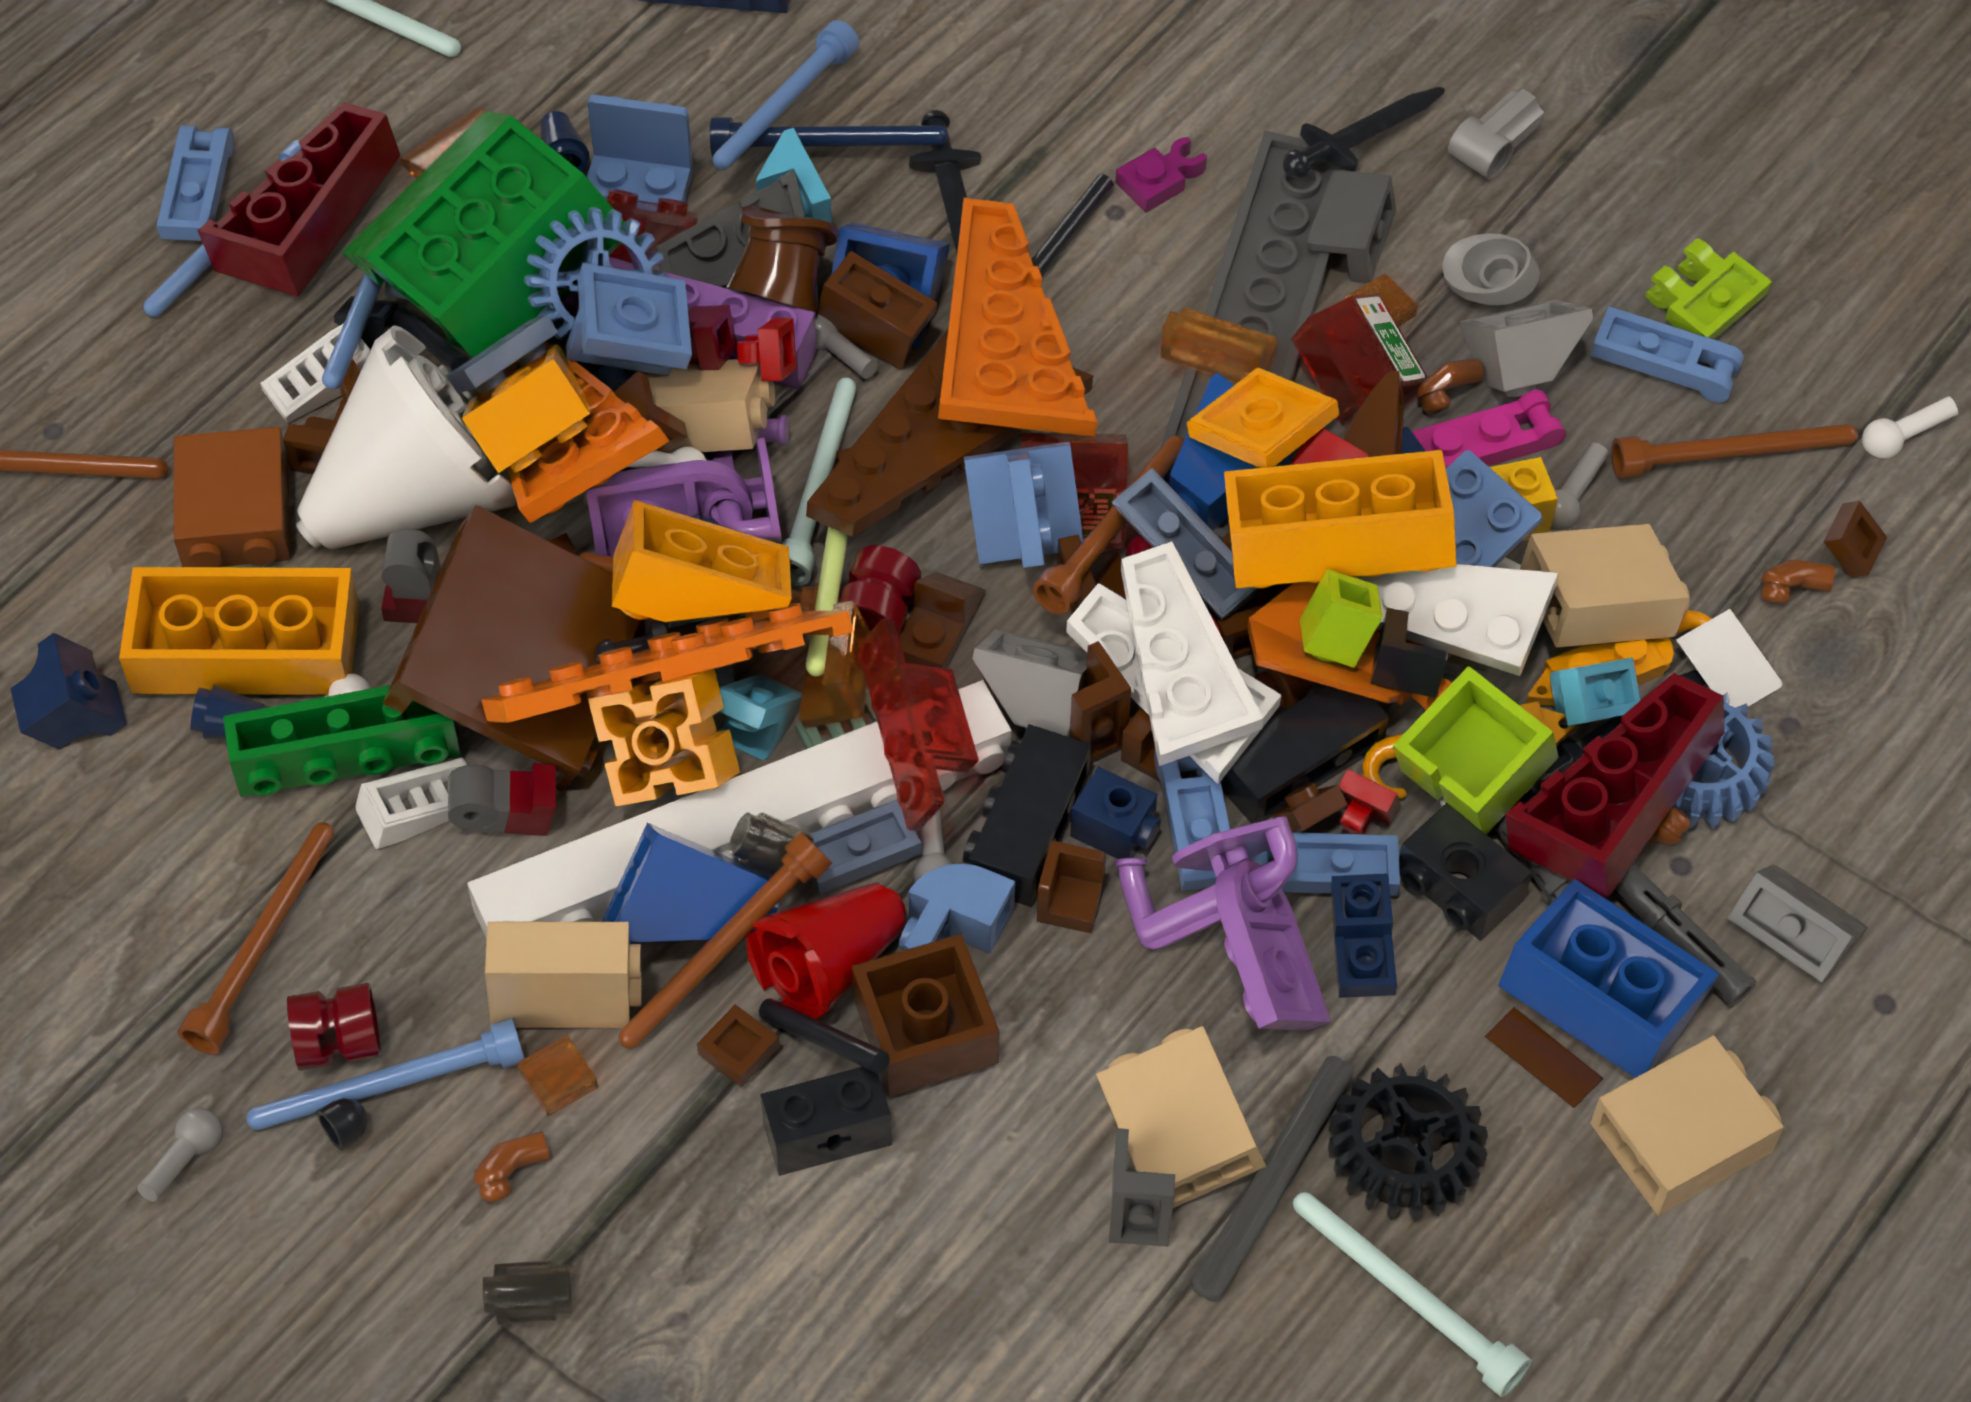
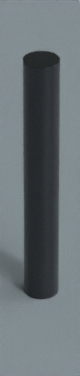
M1099 174L1031 259L1033 265L1038 266L1042 278L1113 189L1114 183L1107 175Z
M402 307L393 313V323L405 329L422 342L426 347L425 350L451 372L469 360L409 309Z
M768 998L760 1005L759 1016L761 1019L874 1073L880 1074L884 1072L889 1065L890 1057L886 1051L781 1002Z

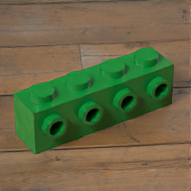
M390 685L223 716L229 763L240 797L249 795L268 796L281 789L308 784L316 786L326 785L339 778L361 774L379 775L393 768L419 763L432 765L440 763L446 758L461 756L455 721L415 701L410 703L403 714L382 704Z

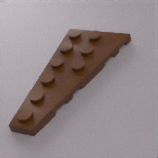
M948 330L807 501L806 517L854 537L900 509L901 500L917 490L922 489L927 492L941 483V476L955 467H958L960 470L965 469L964 457L991 453L1020 435L1021 428L938 419ZM1073 367L1075 375L1081 377L1085 387V394H1087L1092 389L1093 375Z

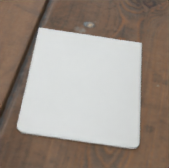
M1731 609L1676 639L1710 689L1721 695L1728 692L1729 705L1734 708L1746 703L1749 707L1782 687L1781 679Z

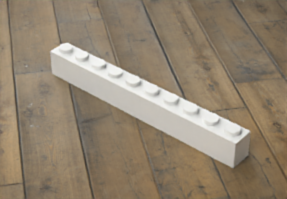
M984 680L978 681L734 777L719 788L696 792L470 881L467 885L473 911L486 940L487 921L601 922L647 823L746 865H750L773 854H786L788 851L784 847L800 831L806 836L899 799L902 805L904 802L916 798V795L928 791L940 793L958 780L976 773L987 774L998 769L1004 763L1006 753L1011 744L1012 730Z

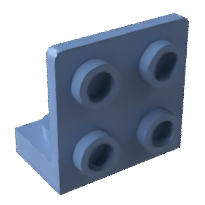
M590 95L587 106L593 158L587 178L614 210L681 219L694 175L688 109L666 103L658 104L620 97Z
M1470 450L1464 451L1446 468L1454 509L1456 564L1496 567L1542 522L1541 513Z

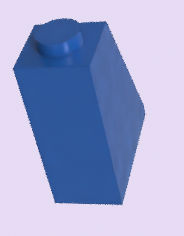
M1217 372L1210 378L1196 414L1233 387L1234 384ZM1187 433L1170 473L1169 486L1213 531L1228 518L1224 472L1259 467L1189 437V433ZM1293 452L1276 466L1290 465Z
M647 823L601 922H629L630 942L711 939L771 876L768 873ZM780 901L767 915L777 913Z

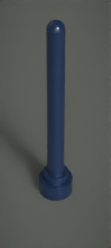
M732 117L711 118L710 150L712 157L743 125L742 122H733ZM940 125L768 127L750 147H775L784 130L794 128L803 147L943 145L947 142L949 134L947 129Z

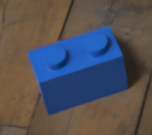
M850 223L841 226L839 229L831 275L849 252L852 251L935 302H938L950 243L863 224ZM931 320L914 340L912 347H922Z

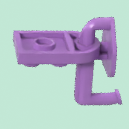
M781 415L779 419H767L766 428L760 429L755 444L757 445L761 477L743 479L734 469L731 450L701 452L706 460L685 461L619 471L612 475L604 484L586 490L596 554L613 557L634 500L686 516L699 514L701 519L713 518L716 525L781 544L780 525L766 442H778L780 446L787 444L789 438L788 417ZM752 504L754 510L765 508L766 517L752 519Z
M1278 817L1218 832L1176 852L1172 856L1176 868L1214 871L1217 878L1216 884L1157 912L1144 875L1143 866L1147 865V859L1123 858L1114 861V866L1118 867L1122 892L1137 937L1145 947L1151 949L1165 948L1222 922L1226 933L1224 944L1227 955L1238 968L1245 989L1243 993L1244 1005L1250 1017L1256 1021L1258 1029L1314 1030L1331 1022L1294 913L1282 890L1295 870L1298 858L1296 842L1287 817ZM1269 849L1274 858L1273 861L1263 866L1249 860Z

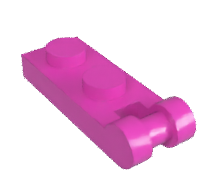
M1542 390L1527 392L1515 402L1412 431L1426 451L1442 450L1445 468L1449 467L1466 450H1470L1487 466H1491L1552 448L1561 443L1566 436V431L1560 420L1551 416L1549 412L1551 403ZM1532 423L1533 428L1522 431L1520 425Z

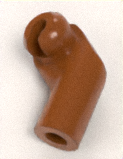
M1471 358L1443 364L1418 387L1417 399L1422 400L1423 410L1428 414L1441 412L1442 409H1448L1451 401L1446 391L1457 386L1479 383L1484 375L1482 363L1478 359Z

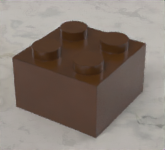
M962 933L851 966L853 1000L869 1044L886 1051L890 1057L887 1069L880 1073L889 1097L999 1063L1000 1031Z

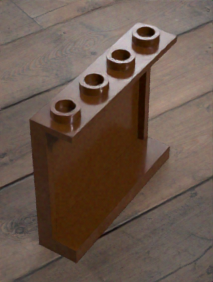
M475 505L457 530L382 704L403 714L410 703L415 701L542 764L556 765V771L560 772L556 789L563 791L576 776L584 778L587 775L598 751L597 748L591 746L596 729L587 693L580 694L581 702L574 706L509 723L487 721L481 700L500 694L498 685L507 681L531 677L534 684L551 679L549 669L560 665L581 662L583 669L597 665L594 654L597 645L602 640L609 638L614 643L642 637L645 632V620L632 618L622 612L621 609L612 607V573Z

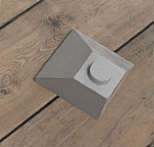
M1554 299L1463 320L1460 323L1462 333L1473 357L1478 359L1483 365V379L1486 385L1505 392L1506 397H1519L1527 392L1536 390V384L1553 381L1593 320L1592 308Z
M995 629L974 648L972 659L1012 722L1023 727H1028L1031 724L1069 736L1071 696L1073 693L1085 688L1087 652Z

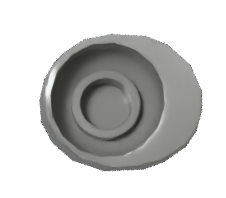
M1487 233L1461 239L1454 243L1446 252L1442 263L1445 282L1453 292L1466 300L1485 305H1509L1524 299L1533 292L1540 276L1538 263L1529 248L1520 240L1503 234Z

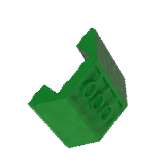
M485 111L342 253L379 286L387 281L442 327L450 344L470 360L528 320L537 318L539 313L547 306L532 307L529 304L528 297L540 291L541 287L528 286L524 282V277L529 274L540 273V268L529 264L527 257L529 254H535L543 258L546 250L536 243V238L542 235L553 242L557 236L551 230L550 223L557 220L567 230L570 229L568 213L575 210L580 213L584 223L587 224V213L590 207H597L601 210L604 223L607 214L613 207L580 170L513 116ZM604 237V249L608 251L609 256L621 243L618 240ZM587 240L577 244L566 254L558 272L561 269L571 268L578 264L582 258L583 245H587ZM557 288L561 303L573 292L567 288Z

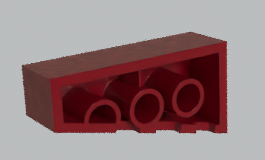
M346 102L342 103L299 141L301 149L294 156L283 161L278 159L265 171L267 179L250 194L242 191L228 203L231 211L216 223L210 219L197 230L214 271L299 297L401 156L387 115Z
M1676 673L1670 675L1621 717L1622 723L1603 739L1597 736L1584 747L1583 756L1563 773L1557 770L1541 784V791L1526 804L1519 802L1505 814L1509 850L1570 881L1575 878L1600 896L1608 899L1725 733L1724 696Z

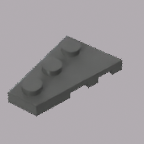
M795 169L781 176L777 181L740 199L738 203L717 215L701 221L657 246L655 251L661 252L664 260L658 264L659 270L726 288L749 240L747 234L750 225L744 224L740 220L743 207L752 205L785 215L805 217Z

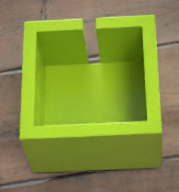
M1470 666L1452 682L1393 745L1401 772L1437 801L1443 796L1445 804L1448 803L1485 834L1501 820L1559 758L1553 731Z

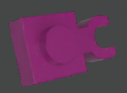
M1183 137L1176 140L1172 144L1170 152L1164 156L1154 147L1116 169L1115 183L1147 213L1185 190V179L1196 178L1203 174L1206 170L1207 155L1201 153L1195 158H1185L1190 154L1191 140L1188 137Z

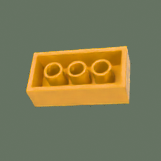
M1442 450L1224 472L1235 588H1267L1276 584L1296 582L1319 583L1327 569L1351 577H1377L1388 573L1408 571L1430 572L1439 568L1457 567L1454 509Z
M133 567L119 655L131 694H197L199 688L212 690L213 685H217L237 694L328 695L329 688L334 681L345 679L347 674H352L360 603L351 568Z

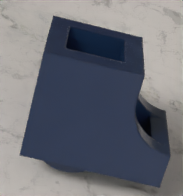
M52 633L38 643V656L33 669L23 680L10 688L20 733L59 750L81 736L89 734H106L111 736L127 725L116 681L97 672L92 650L56 633Z

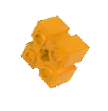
M715 669L665 682L660 680L655 684L654 681L637 682V680L631 681L633 688L631 691L616 695L609 694L588 698L599 742L612 740L616 757L605 763L615 807L657 799L673 787H675L677 795L719 788L740 773L730 729L717 732L713 718L714 714L724 708ZM661 730L666 734L667 738L663 737Z

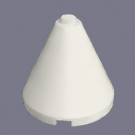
M392 326L375 340L297 509L298 515L301 518L296 523L297 528L302 536L315 548L323 545L333 550L388 537L393 531L399 529L417 530L463 519L468 516L475 505L492 512L513 507L517 504L507 468L500 473L497 472L461 419L469 400L474 397L469 391L457 393L446 376L451 371L443 364L436 367L428 359L418 355L426 348L425 345L401 327Z

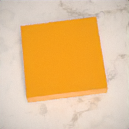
M1257 367L1186 423L1190 438L1256 467L1265 468L1276 466L1338 417L1339 409L1336 399Z

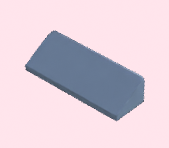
M1153 468L1112 501V505L1153 548L1173 542L1202 600L1221 620L1259 595L1261 588H1235L1232 551Z

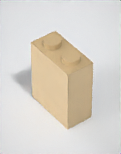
M738 359L727 360L720 370H700L699 364H688L687 369L672 367L669 376L637 371L648 377L654 405L685 422L688 437L669 454L681 447H692L700 452L753 449L760 429L766 428L768 408L774 407L775 404L774 382L761 381L760 363L742 364L738 363Z
M1650 524L1534 533L1530 535L1520 570L1558 573V583L1543 618V622L1556 648L1676 636L1683 614L1689 608V591L1686 584L1680 581L1669 561L1666 547L1660 544Z
M487 921L485 978L490 1023L493 1024L513 1018L515 1028H624L630 1021V1006L642 1005L641 944H630L629 922Z
M1203 1026L1194 1030L1182 1029L1175 1031L1165 1037L1161 1045L1141 1054L1129 1053L1113 1060L1109 1064L1108 1069L1096 1073L1118 1128L1129 1129L1128 1151L1137 1172L1175 1174L1173 1208L1267 1167L1217 1053Z
M1714 1035L1599 1097L1590 1123L1657 1216L1662 1215L1773 1153L1784 1128L1781 1124L1780 1114L1773 1102L1766 1096L1758 1094L1746 1078V1072L1740 1059L1732 1051L1725 1050Z

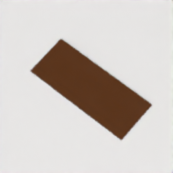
M1515 1007L1485 1035L1488 1040L1573 1108L1603 1079V1077Z

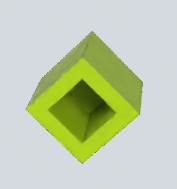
M1327 569L1299 619L1304 652L1312 654L1315 658L1324 662H1338L1354 668L1383 618L1378 586Z

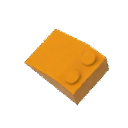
M556 344L537 359L506 376V379L494 388L469 400L461 419L498 473L509 466L514 473H517L539 459L542 454L538 447L556 436L561 444L585 429L587 424L583 418L590 414L591 407L563 351Z
M637 500L633 501L613 555L612 607L621 609L622 612L632 618L641 620L652 618L662 622L788 608L792 599L788 546Z

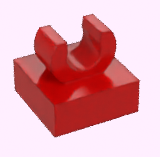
M772 318L758 329V334L746 335L745 341H738V363H760L761 381H782L797 369L794 318Z
M1347 769L1338 786L1347 804H1349L1341 818L1340 824L1344 825L1342 830L1350 834L1365 835L1374 817L1391 825L1401 807L1398 793L1350 769Z

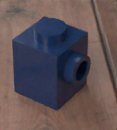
M1098 766L1072 807L1070 837L1099 851H1103L1116 859L1134 858L1140 847L1148 849L1151 846L1160 828L1161 819L1155 817L1158 794Z

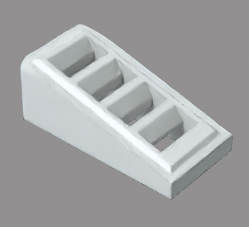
M344 324L324 335L260 383L263 392L287 424L353 389L370 353V349L362 339L359 341L342 385L337 389H329L322 382L324 369L327 366ZM309 376H312L316 381L311 387L305 380ZM292 385L300 394L295 399H292L285 390Z
M463 757L361 784L356 802V811L375 849L397 844L450 821L448 819V793L443 783L448 781L451 771L467 765ZM429 789L435 803L429 804L423 791ZM408 798L413 809L406 810L402 800Z

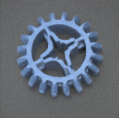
M590 207L587 213V224H585L580 213L573 210L568 213L570 229L567 230L557 220L550 223L551 230L557 236L553 242L542 235L536 238V243L544 248L546 252L543 258L535 254H529L527 257V262L540 268V273L526 275L524 282L531 287H541L540 291L528 297V302L532 307L547 305L537 317L548 315L552 323L556 321L554 326L558 333L554 336L559 340L570 333L576 317L570 315L562 305L557 288L578 291V275L583 263L623 269L611 266L608 251L604 249V237L618 240L626 248L634 270L629 271L667 277L661 271H651V268L660 264L664 257L659 251L645 253L653 245L655 238L649 233L636 237L640 223L635 219L630 218L621 226L622 214L612 209L607 214L603 223L601 210L597 207ZM587 240V245H583L582 258L578 264L571 268L561 269L558 272L566 254L577 244Z
M1728 692L1723 695L1725 733L1673 805V807H1677L1690 818V829L1697 824L1698 819H1704L1712 830L1716 825H1719L1722 817L1734 824L1736 819L1740 818L1742 810L1751 812L1756 807L1759 797L1766 793L1770 783L1769 776L1774 767V755L1770 754L1772 737L1762 734L1764 728L1762 718L1747 719L1749 713L1747 703L1736 708L1729 705ZM1724 746H1726L1731 751V753L1733 754L1738 763L1739 768L1732 763L1733 757L1727 753V751L1724 749Z

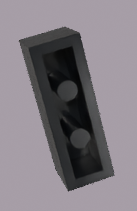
M1317 683L1308 691L1305 698L1289 708L1280 707L1274 712L1262 730H1260L1221 780L1222 791L1251 824L1266 821L1272 817V814L1288 806L1284 797L1291 792L1312 782L1318 788L1365 758L1368 750L1376 742L1385 738L1389 715L1374 699Z
M1029 724L1021 743L1013 741L1008 748L1002 769L1003 773H1006L1001 788L994 785L991 787L983 808V817L987 819L981 832L975 830L971 832L964 849L962 861L1015 881V902L1029 907H1032L1034 904L1051 840L1061 841L1071 818L1072 807L1080 796L1090 774L1091 744Z

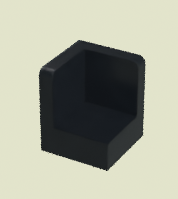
M1387 607L1375 645L1370 684L1436 698L1447 665L1448 653L1443 650L1405 642L1409 612Z

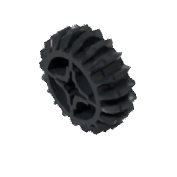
M1400 1062L1394 1068L1392 1078H1389L1378 1067L1372 1072L1370 1083L1357 1078L1356 1082L1352 1084L1351 1095L1343 1094L1339 1098L1336 1108L1338 1113L1334 1114L1330 1119L1329 1132H1331L1333 1137L1329 1139L1328 1153L1330 1156L1337 1158L1333 1168L1336 1177H1349L1346 1186L1349 1196L1363 1191L1367 1192L1365 1205L1368 1210L1377 1206L1379 1201L1388 1204L1387 1214L1390 1219L1397 1216L1400 1207L1408 1208L1409 1214L1416 1221L1422 1216L1423 1206L1425 1205L1437 1217L1444 1212L1446 1200L1458 1206L1464 1200L1465 1188L1473 1189L1477 1185L1480 1177L1478 1169L1485 1166L1488 1153L1482 1146L1486 1144L1488 1132L1486 1130L1487 1127L1478 1125L1482 1115L1480 1106H1465L1469 1096L1466 1087L1450 1092L1448 1090L1450 1079L1447 1073L1439 1077L1436 1082L1427 1079L1428 1071L1425 1064L1418 1069L1416 1076H1408ZM1382 1114L1384 1118L1383 1130L1376 1132L1373 1140L1364 1143L1361 1135L1362 1128L1372 1118ZM1451 1140L1454 1156L1444 1166L1435 1170L1432 1165L1433 1153L1439 1151L1442 1143Z

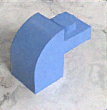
M950 864L927 872L913 884L908 892L909 920L902 932L899 948L907 950L962 933L966 944L991 954L1014 911L1015 881L970 864Z

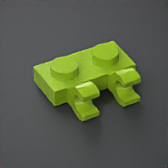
M1696 238L1684 249L1683 253L1687 258L1678 265V270L1686 278L1698 282L1691 287L1672 268L1663 266L1651 277V281L1655 285L1646 292L1645 296L1656 307L1661 309L1668 308L1665 320L1674 327L1715 340L1768 294L1772 281L1734 251L1723 259L1705 241Z

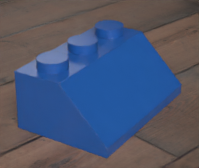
M1574 878L1514 944L1498 986L1636 1078L1656 1067L1670 1051L1715 983L1719 973Z

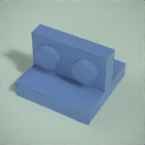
M583 263L578 275L579 310L566 344L567 360L667 376L670 375L672 367L687 369L692 356L685 280Z
M1070 442L964 457L979 564L1022 559L1023 568L1045 565L1043 555L1057 553L1059 538L1079 534L1081 543L1084 541Z

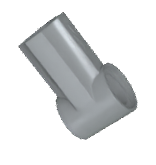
M1524 89L1520 92L1511 91L1480 119L1474 116L1465 119L1454 132L1448 145V153L1488 180H1491L1498 176L1505 168L1513 154L1514 148L1542 124L1544 111L1539 107L1536 97Z

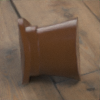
M752 205L743 207L740 220L744 224L750 225L747 234L749 240L726 289L789 306L818 311L817 281L819 256L824 257L826 246L834 245L837 242L839 229L834 224L820 219L785 215Z

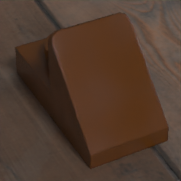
M934 572L918 579L914 585L915 607L893 647V660L943 677L985 596V589Z

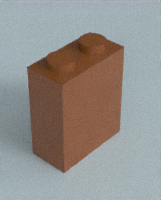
M281 427L174 436V542L182 567H220L242 564L266 565L275 561L290 560L289 468Z

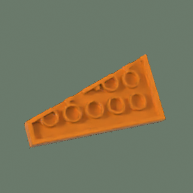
M964 198L938 419L1096 437L1097 418L1093 409H1089L1085 401V387L1081 377L1075 375L1070 362V348L1050 297H1045L1042 289L1043 278L1038 266H1034L1028 252L1029 242L1014 204Z
M546 341L544 342L547 350L554 346V344L550 345ZM567 360L591 407L590 414L583 418L587 427L561 444L556 436L538 447L542 456L521 471L514 473L510 466L507 467L518 508L529 523L534 522L545 514L558 511L569 500L591 487L604 484L615 473L670 442L657 424L643 418L635 407L628 402L625 404L616 397L608 386L575 361ZM515 361L502 371L505 376H508L522 366L519 365L518 361Z
M800 603L789 604L788 608L744 613L745 618L730 622L726 617L697 624V633L680 636V632H673L647 640L649 649L633 654L631 647H623L598 655L600 664L584 669L581 662H573L549 669L551 679L533 684L531 677L507 681L498 685L500 694L481 700L486 720L509 723L574 706L581 702L580 694L585 692L587 697L591 698L633 690L630 680L632 678H636L637 682L657 679L665 682L753 658L752 650L754 649L764 653L805 645L803 635H833V637L849 634L854 632L849 610L802 611Z

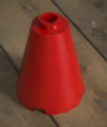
M872 883L762 917L752 925L755 927V930L747 934L746 937L748 960L757 981L764 991L773 986L783 999L781 1003L815 1019L824 1016L852 986L851 966L877 959L903 931L906 913L904 902L893 889L886 888L879 883Z

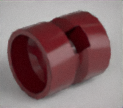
M882 545L866 546L861 548L856 554L849 571L848 584L840 593L836 610H849L854 632L845 634L847 638L870 647H887L893 645L898 640L907 617V608L915 597L914 585L918 579H921L920 568L908 555Z
M369 983L337 988L333 998H326L320 991L287 996L290 1036L299 1071L331 1066L338 1055H342L348 1062L381 1057L378 1020L373 993Z

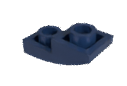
M1388 873L1331 876L1333 931L1339 998L1396 995L1397 978L1392 940L1393 915Z

